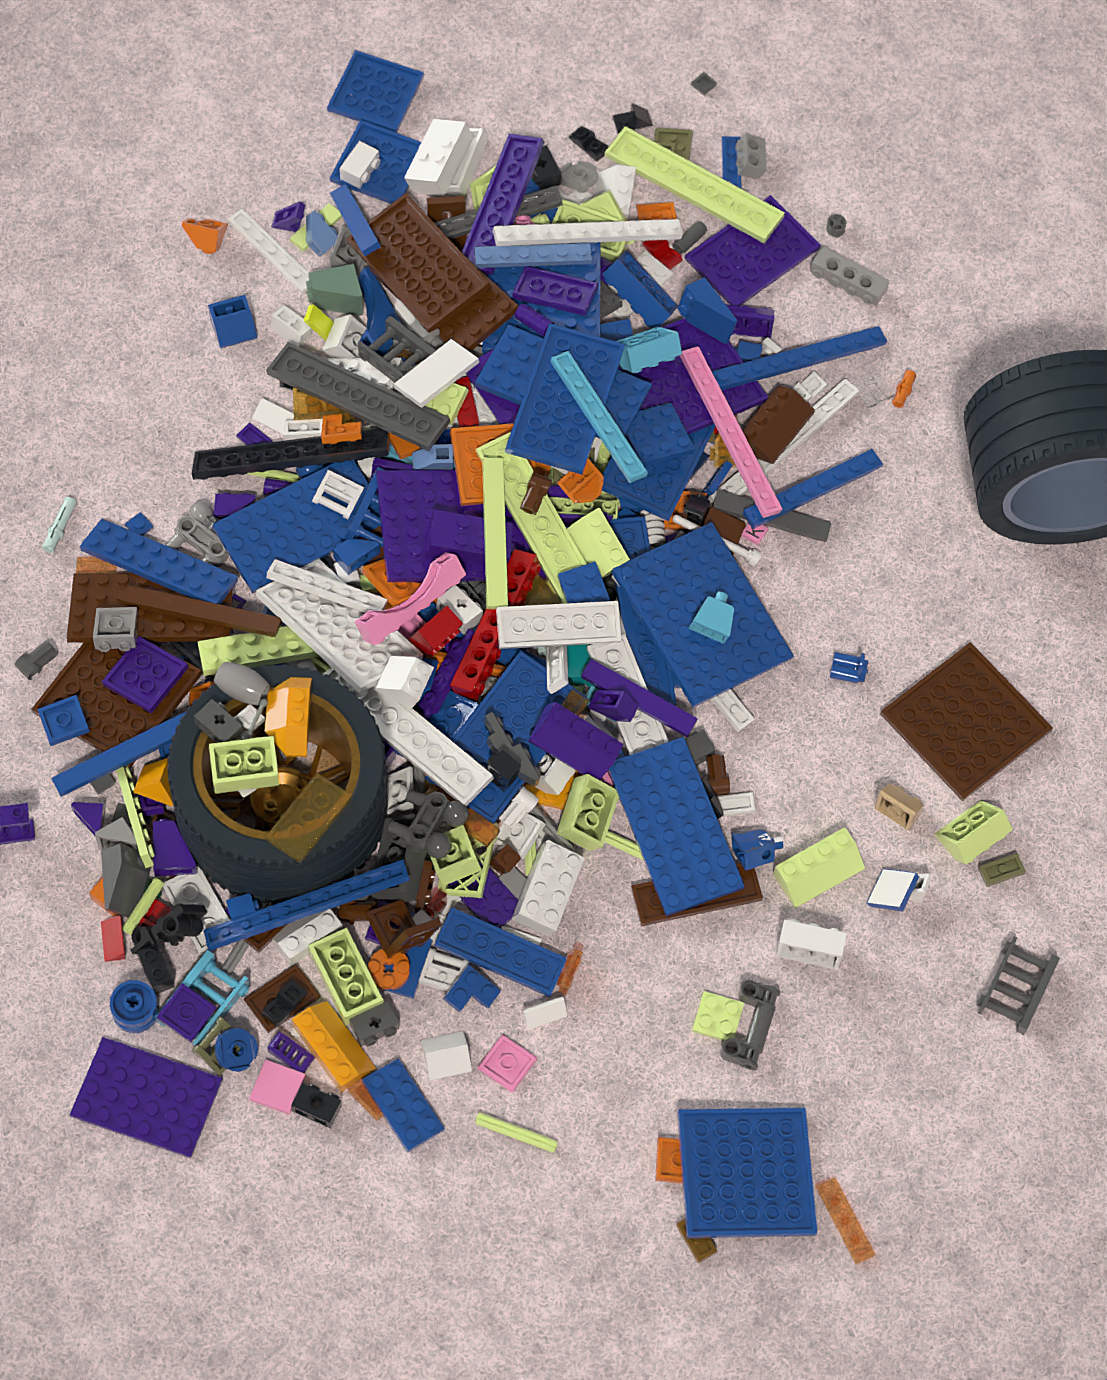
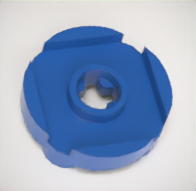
M231 1028L217 1036L215 1056L222 1068L240 1072L251 1066L250 1064L253 1059H256L258 1053L257 1041L253 1035L241 1028ZM234 1045H237L241 1048L240 1051L237 1052L236 1056L235 1053L232 1052Z

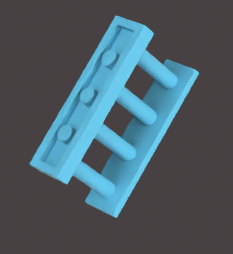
M208 950L182 983L191 990L198 989L221 1005V1007L214 1016L212 1015L209 1018L208 1024L201 1033L199 1032L195 1037L193 1046L200 1044L215 1026V1021L218 1017L224 1018L240 996L244 997L250 988V983L246 976L238 982L215 966V956ZM206 973H212L234 989L227 999L203 983L202 978ZM156 1019L157 1023L163 1027L165 1026V1024Z

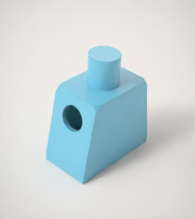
M717 592L715 598L707 597L688 629L724 644L731 633L734 607L726 604L728 595L723 592Z

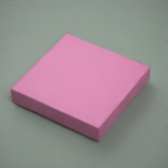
M502 1034L480 1063L478 1070L513 1093L537 1061V1057Z
M265 1060L249 1100L290 1115L291 1104L306 1075Z

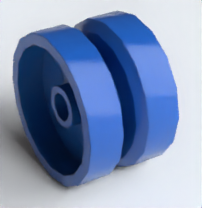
M139 980L126 981L117 986L110 997L109 1007L115 1024L121 1030L128 1033H141L155 1024V1016L159 1012V1006L153 989L147 983Z

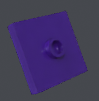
M181 983L156 1019L192 1043L217 1007Z

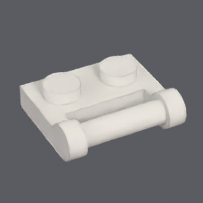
M328 470L312 502L315 504L320 503L342 514L343 518L348 520L364 487ZM326 492L349 505L346 508L322 495Z
M430 948L419 983L448 991L465 966L470 965V962L436 952V949ZM433 961H440L449 965L459 967L461 969L460 971H456L437 964H433Z

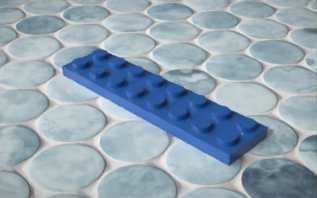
M102 518L80 545L82 552L196 600L221 604L238 582L237 576Z

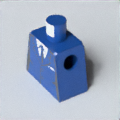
M763 829L731 833L732 851L745 870L773 862L775 860V850L783 849L784 847L781 836L770 838Z

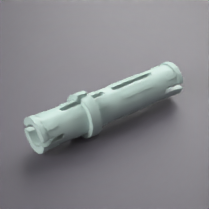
M65 497L52 527L47 531L48 536L42 545L44 551L53 553L59 539H62L64 535L63 530L77 504L75 499Z

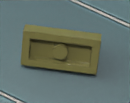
M1018 853L981 865L978 869L986 887L1024 875L1026 872Z

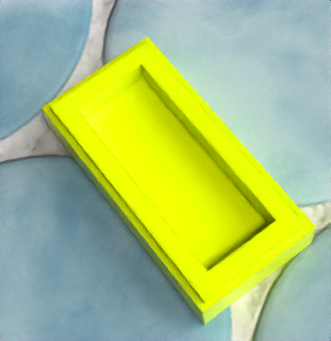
M314 304L308 306L304 322L326 341L334 322Z

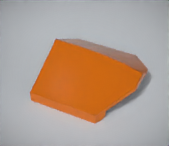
M588 458L582 475L570 471L557 484L573 503L593 502L601 495L604 476Z

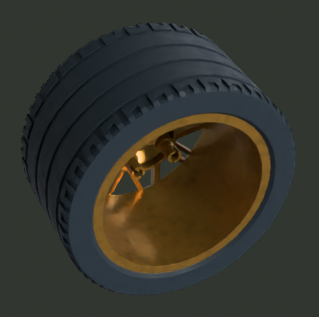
M270 664V666L261 665L260 667H251L250 669L257 672L270 684L269 691L290 677L312 678L308 743L317 745V750L309 774H303L290 768L297 757H288L282 763L278 747L275 745L278 762V786L256 788L255 791L245 797H242L238 791L216 794L214 791H211L213 776L209 744L216 742L195 725L194 715L211 699L217 704L219 702L222 703L232 717L234 715L237 716L249 705L228 696L216 684L208 687L206 692L203 691L200 694L201 696L192 702V706L186 709V714L181 717L180 725L176 726V732L171 739L172 744L169 747L167 765L168 781L178 830L196 866L203 871L206 877H210L213 883L219 884L224 890L228 889L229 893H236L240 896L251 893L252 900H258L261 903H266L267 901L271 902V904L281 903L348 879L354 868H363L366 860H370L371 854L377 848V843L381 840L388 810L385 747L379 726L376 724V720L371 715L369 708L364 706L362 699L356 697L354 691H349L346 685H341L339 680L330 678V675H323L319 671H312L307 667L300 668L297 665L287 666V664H282V666H275V664ZM252 705L256 710H258L260 707L258 705ZM267 706L261 712L265 717V721L252 732L255 738L268 737L265 733ZM323 749L329 752L342 765L316 776ZM343 771L347 773L322 787L315 785ZM349 779L342 797L328 792ZM211 798L244 800L240 803H228L213 801ZM322 799L336 803V805L323 817H319L311 808L313 800ZM219 808L235 811L226 816ZM252 812L257 817L254 829L235 822L242 815ZM304 819L308 821L310 824L306 825ZM267 825H268V826H269V831H268V832H265V829H266V827H267ZM293 825L296 828L291 831L279 832V828H287Z

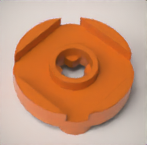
M381 949L372 955L367 965L368 971L376 987L379 989L396 990L402 987L409 979L410 964L404 953L399 952L388 959L384 950ZM393 965L394 972L384 973L385 966Z

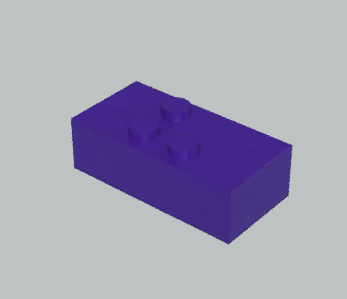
M434 509L429 522L426 556L438 558L447 552L456 555L459 562L485 566L484 518ZM505 522L506 564H508L511 551L513 523Z

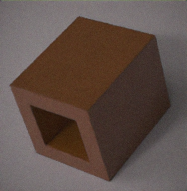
M504 844L492 853L490 866L500 875L509 873L522 857L508 844Z

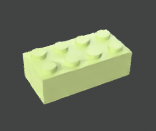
M347 928L308 945L309 955L345 1026L350 1024V1018L383 1003V998Z

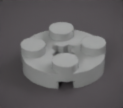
M578 161V164L572 165V162L561 168V185L575 189L580 193L586 192L588 188L593 187L598 181V172H596V167L591 163Z

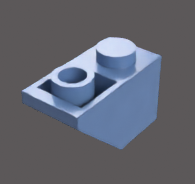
M314 210L306 216V244L320 257L335 244L338 234L333 227L328 226L324 217Z
M452 444L433 445L429 451L420 449L413 452V470H453Z

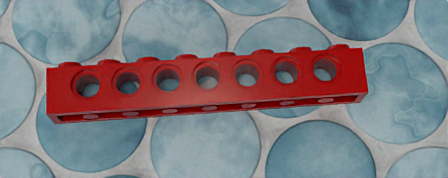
M514 549L507 564L508 607L524 606L525 597L531 591L533 580L541 569V564L536 554ZM496 609L485 610L450 684L454 693L467 699L478 700L479 696L484 692L487 678L492 675L495 661L501 655L498 627L496 626Z

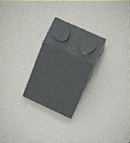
M119 843L101 850L105 910L129 918L142 898L149 875V867L145 868L139 850Z

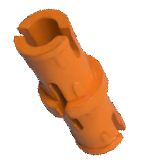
M905 371L901 383L896 388L897 393L892 401L893 406L898 408L904 407L917 377L914 371Z

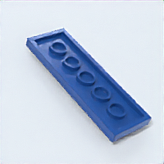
M451 907L434 944L435 947L548 997H551L567 960L564 956Z

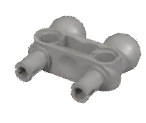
M197 502L191 506L189 515L183 516L178 520L177 527L174 529L175 535L165 544L177 550L184 542H187L205 556L202 560L203 562L213 566H219L229 558V554L218 536L203 524L206 516H214L213 508L205 502ZM186 527H192L191 530L184 531ZM218 549L222 550V552L219 554L214 553V551Z

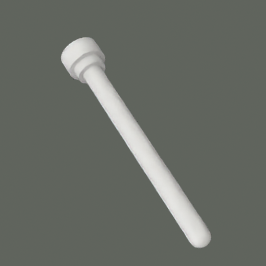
M679 515L673 516L675 523L691 531L701 528V526ZM722 538L729 550L744 557L748 564L755 567L761 552L755 549L746 550Z

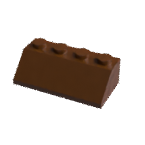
M778 385L742 430L756 459L774 464L815 413V409L795 390Z

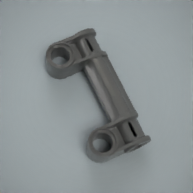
M747 980L742 983L738 992L739 1000L757 1008L746 1042L735 1038H728L724 1041L720 1054L725 1061L753 1071L758 1069V1058L763 1053L776 1010V999L781 993L778 988L753 980ZM744 989L752 990L754 995H746ZM726 1047H733L736 1053H728Z

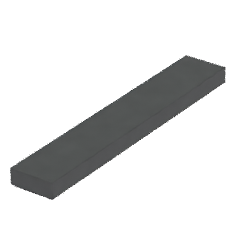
M717 490L713 508L728 515L746 519L742 514L743 511L756 503L754 500ZM792 511L763 524L822 542H827L831 527L830 522Z

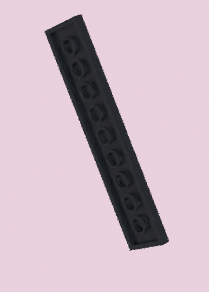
M379 428L363 430L362 439L342 441L335 444H322L321 436L195 451L191 474L193 480H205L212 477H226L236 474L245 475L253 472L262 473L269 470H284L293 467L302 468L309 465H324L325 463L333 462L342 463L349 460H363L373 457L382 458L389 456L390 433Z

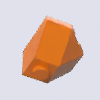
M187 218L182 222L181 226L197 249H201L206 254H213L220 249L228 223L211 219L195 222V219Z

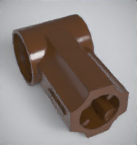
M533 472L520 509L530 515H536L543 497H546L552 479Z
M713 754L706 758L707 779L716 795H729L730 781L729 777L726 776L724 756Z
M350 901L339 905L337 918L341 923L342 921L349 922L350 925H353L355 921L369 922L365 915L368 911L378 908V904L375 902Z

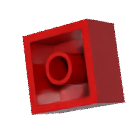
M446 606L409 639V642L423 654L424 658L429 654L433 657L461 632L458 628L463 623Z

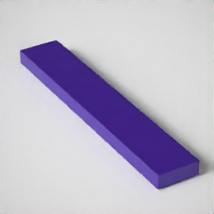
M593 659L590 660L581 674L582 679L602 690L625 691L639 704L637 710L685 737H688L698 718Z

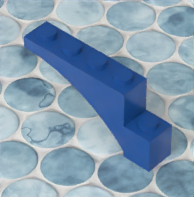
M370 267L364 268L358 276V282L367 310L366 331L359 342L361 341L368 347L386 332L385 320L389 316H392L401 323L377 278L369 270ZM392 338L378 348L375 353L379 356H385L393 345Z

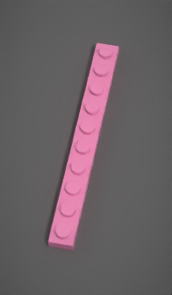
M699 346L682 351L680 357L762 517L765 518L780 513L782 507Z

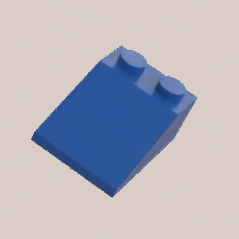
M705 277L686 285L678 305L681 316L691 325L727 344L738 320Z

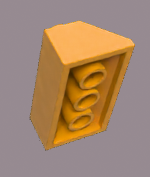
M327 1001L310 1006L292 1018V1027L341 1093L377 1069Z

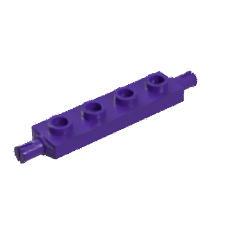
M467 629L462 639L454 640L433 679L431 690L426 692L419 705L423 710L421 716L427 721L432 714L439 712L451 689L450 684L475 634V631L472 629Z

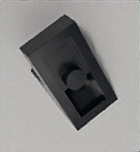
M633 103L631 104L630 112L612 115L617 133H620L625 126L631 130L653 126L649 111Z

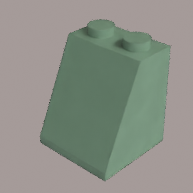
M354 264L308 273L309 281H306L309 303L312 302L321 310L357 316L363 315V298Z

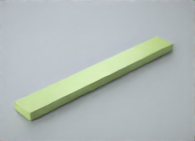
M483 457L486 609H496L497 607H508L503 458Z

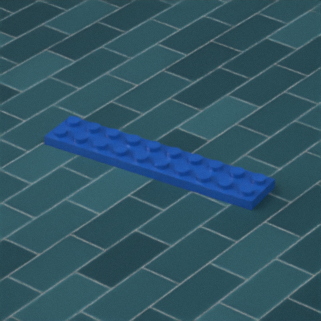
M645 516L611 520L610 526L630 560L651 551ZM615 582L619 613L626 632V638L646 687L651 693L676 706L671 671L622 589Z

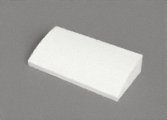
M469 128L474 137L446 194L451 196L466 195L489 139L484 128Z

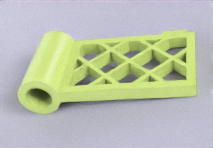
M467 820L464 827L474 852L480 846H487V851L480 856L475 852L478 862L483 865V869L477 874H472V877L464 883L460 879L457 880L460 885L455 889H447L448 884L442 886L439 880L437 889L441 891L442 895L482 898L493 846L498 838V823L491 824L486 821ZM476 880L479 884L478 891H469L467 886Z

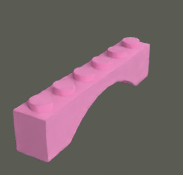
M445 552L433 561L421 586L402 604L387 610H369L354 623L364 641L373 645L382 643L386 636L399 630L403 623L413 619L415 614L421 609L427 608L434 599L443 596L447 589L460 583L461 579L466 576V573L457 556Z

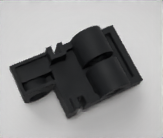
M179 903L171 908L170 913L159 918L154 926L136 927L131 935L134 947L130 949L131 953L137 954L136 951L149 945H158L161 942L177 946L179 945L178 942L184 940L182 936L196 937L200 935L203 930L201 918L208 913L204 905Z

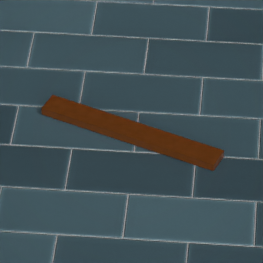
M130 585L127 586L121 599L122 605L275 638L282 624L280 617Z

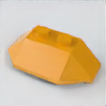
M290 677L270 690L267 695L268 705L266 709L265 733L268 737L273 736L274 744L287 757H307L312 678Z

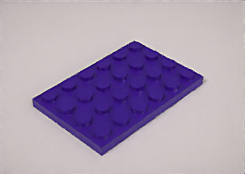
M771 195L763 201L781 210L785 215L765 243L729 224L685 255V260L703 278L705 277L709 284L731 306L743 305L821 247V244Z
M102 1037L69 1116L192 1158L223 1078Z

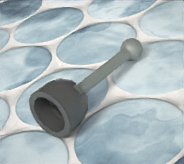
M262 698L260 700V707L249 730L242 731L237 740L255 738L252 731L263 708L268 705L267 699Z

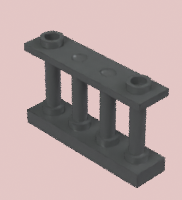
M389 316L385 320L386 332L369 347L360 341L358 343V355L363 361L370 363L395 383L404 376L403 373L418 360L424 361L436 350L392 316ZM390 338L400 342L384 357L375 353ZM404 349H409L414 353L398 368L389 363Z
M1014 936L1011 942H1006L1002 950L1005 956L986 996L981 995L977 1006L980 1007L978 1014L982 1015L986 1007L1015 1021V1024L1019 1025L1016 1032L1025 1035L1060 957L1052 954L1050 960L1045 959L1044 961L1014 947L1017 941V937ZM1009 955L1016 956L1041 968L1040 971L1044 972L1042 978H1034L1007 965L1006 962ZM1001 972L1033 986L1032 988L1035 989L1034 995L1026 996L997 982ZM993 989L1023 1003L1027 1007L1025 1014H1018L989 1000Z

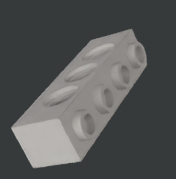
M824 246L811 264L810 272L816 278H823L829 281L833 287H840L851 296L856 295L868 305L873 304L877 306L888 289L889 280Z

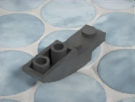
M493 712L485 715L484 723L491 734L488 736L486 743L492 753L499 754L503 749L521 765L518 778L534 787L537 786L541 774L538 768L531 764L528 750L522 748L520 743L512 747L513 741L509 734L504 733L501 719L498 716L495 717Z

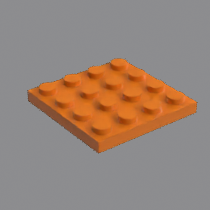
M514 424L451 428L450 436L461 506L483 504L482 462L476 453V449L511 432ZM528 460L534 473H537L535 461Z

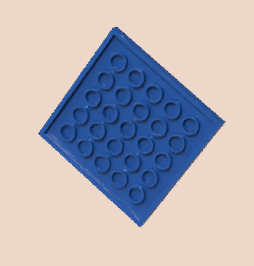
M806 1108L678 1109L677 1119L687 1238L816 1236L818 1234Z

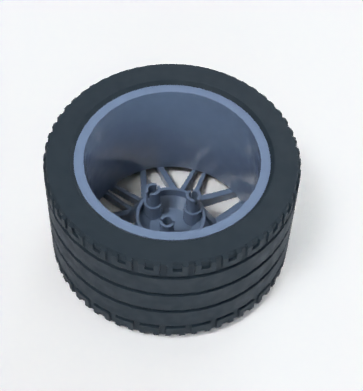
M1076 350L1042 356L1011 367L987 381L968 401L963 416L977 506L983 523L1003 537L1032 544H1072L1106 538L1107 350Z

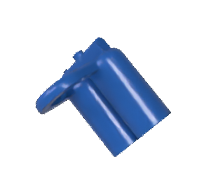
M834 652L830 678L852 683L865 682L869 663L868 660H865V653H861L859 657Z

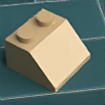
M889 783L880 791L874 809L909 831L921 815L925 805L918 798L906 794L901 787Z

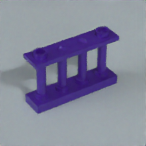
M28 803L0 806V845L34 841L33 819H29Z

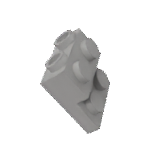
M137 607L96 608L93 631L95 649L107 652L110 649L129 651L130 648H136Z

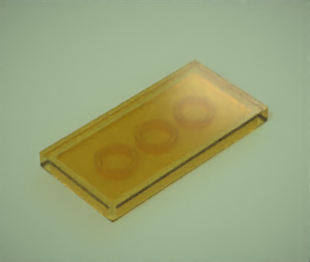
M316 773L267 834L265 840L301 863L349 803L352 795Z

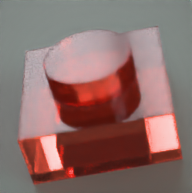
M439 890L427 904L426 914L433 918L437 913H442L447 905V894Z

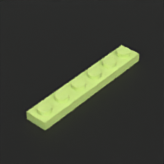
M123 766L117 769L116 773L140 857L145 868L154 866L152 857L155 854L152 845L147 843V841H150V836L147 829H143V825H146L143 814L138 812L141 809L138 797L134 798L133 795L136 793L133 792L135 788L134 783L129 781L132 778L131 771L128 766Z

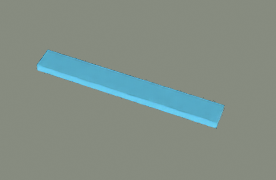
M567 351L552 357L550 362L628 482L632 483L646 477L648 474L647 470L570 352Z

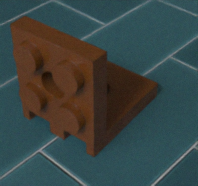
M465 196L427 198V216L434 223L466 213ZM467 235L450 239L462 253Z
M403 899L368 911L365 915L388 959L399 952L402 954L406 953L413 947H422L442 926L439 918L416 926ZM389 921L396 923L398 929H393Z

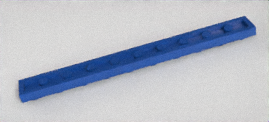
M880 326L715 370L712 373L722 391L886 345L887 339Z
M404 860L394 862L205 929L203 931L209 951L410 881Z

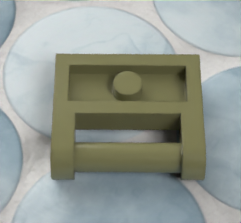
M218 1017L215 1021V1026L200 1044L195 1045L192 1049V1052L200 1057L218 1075H222L226 1069L219 1065L215 1056V1047L209 1054L205 1050L222 1030L226 1031L232 1028L221 1017ZM234 1045V1048L232 1049V1052L235 1053V1056L237 1055V1052L241 1049L237 1045Z

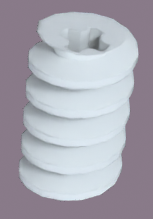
M642 510L639 517L645 516L650 550L664 545V519Z

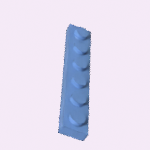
M590 243L474 248L476 268L591 264L592 262Z

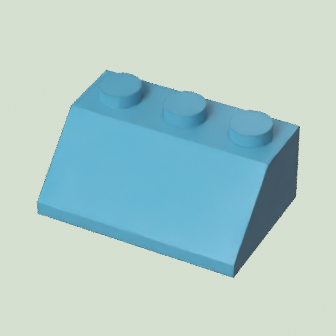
M655 327L615 341L625 344L620 366L624 370L631 371V373L641 372L642 368L658 366L659 362L672 361L676 356L682 354L678 332L662 327Z

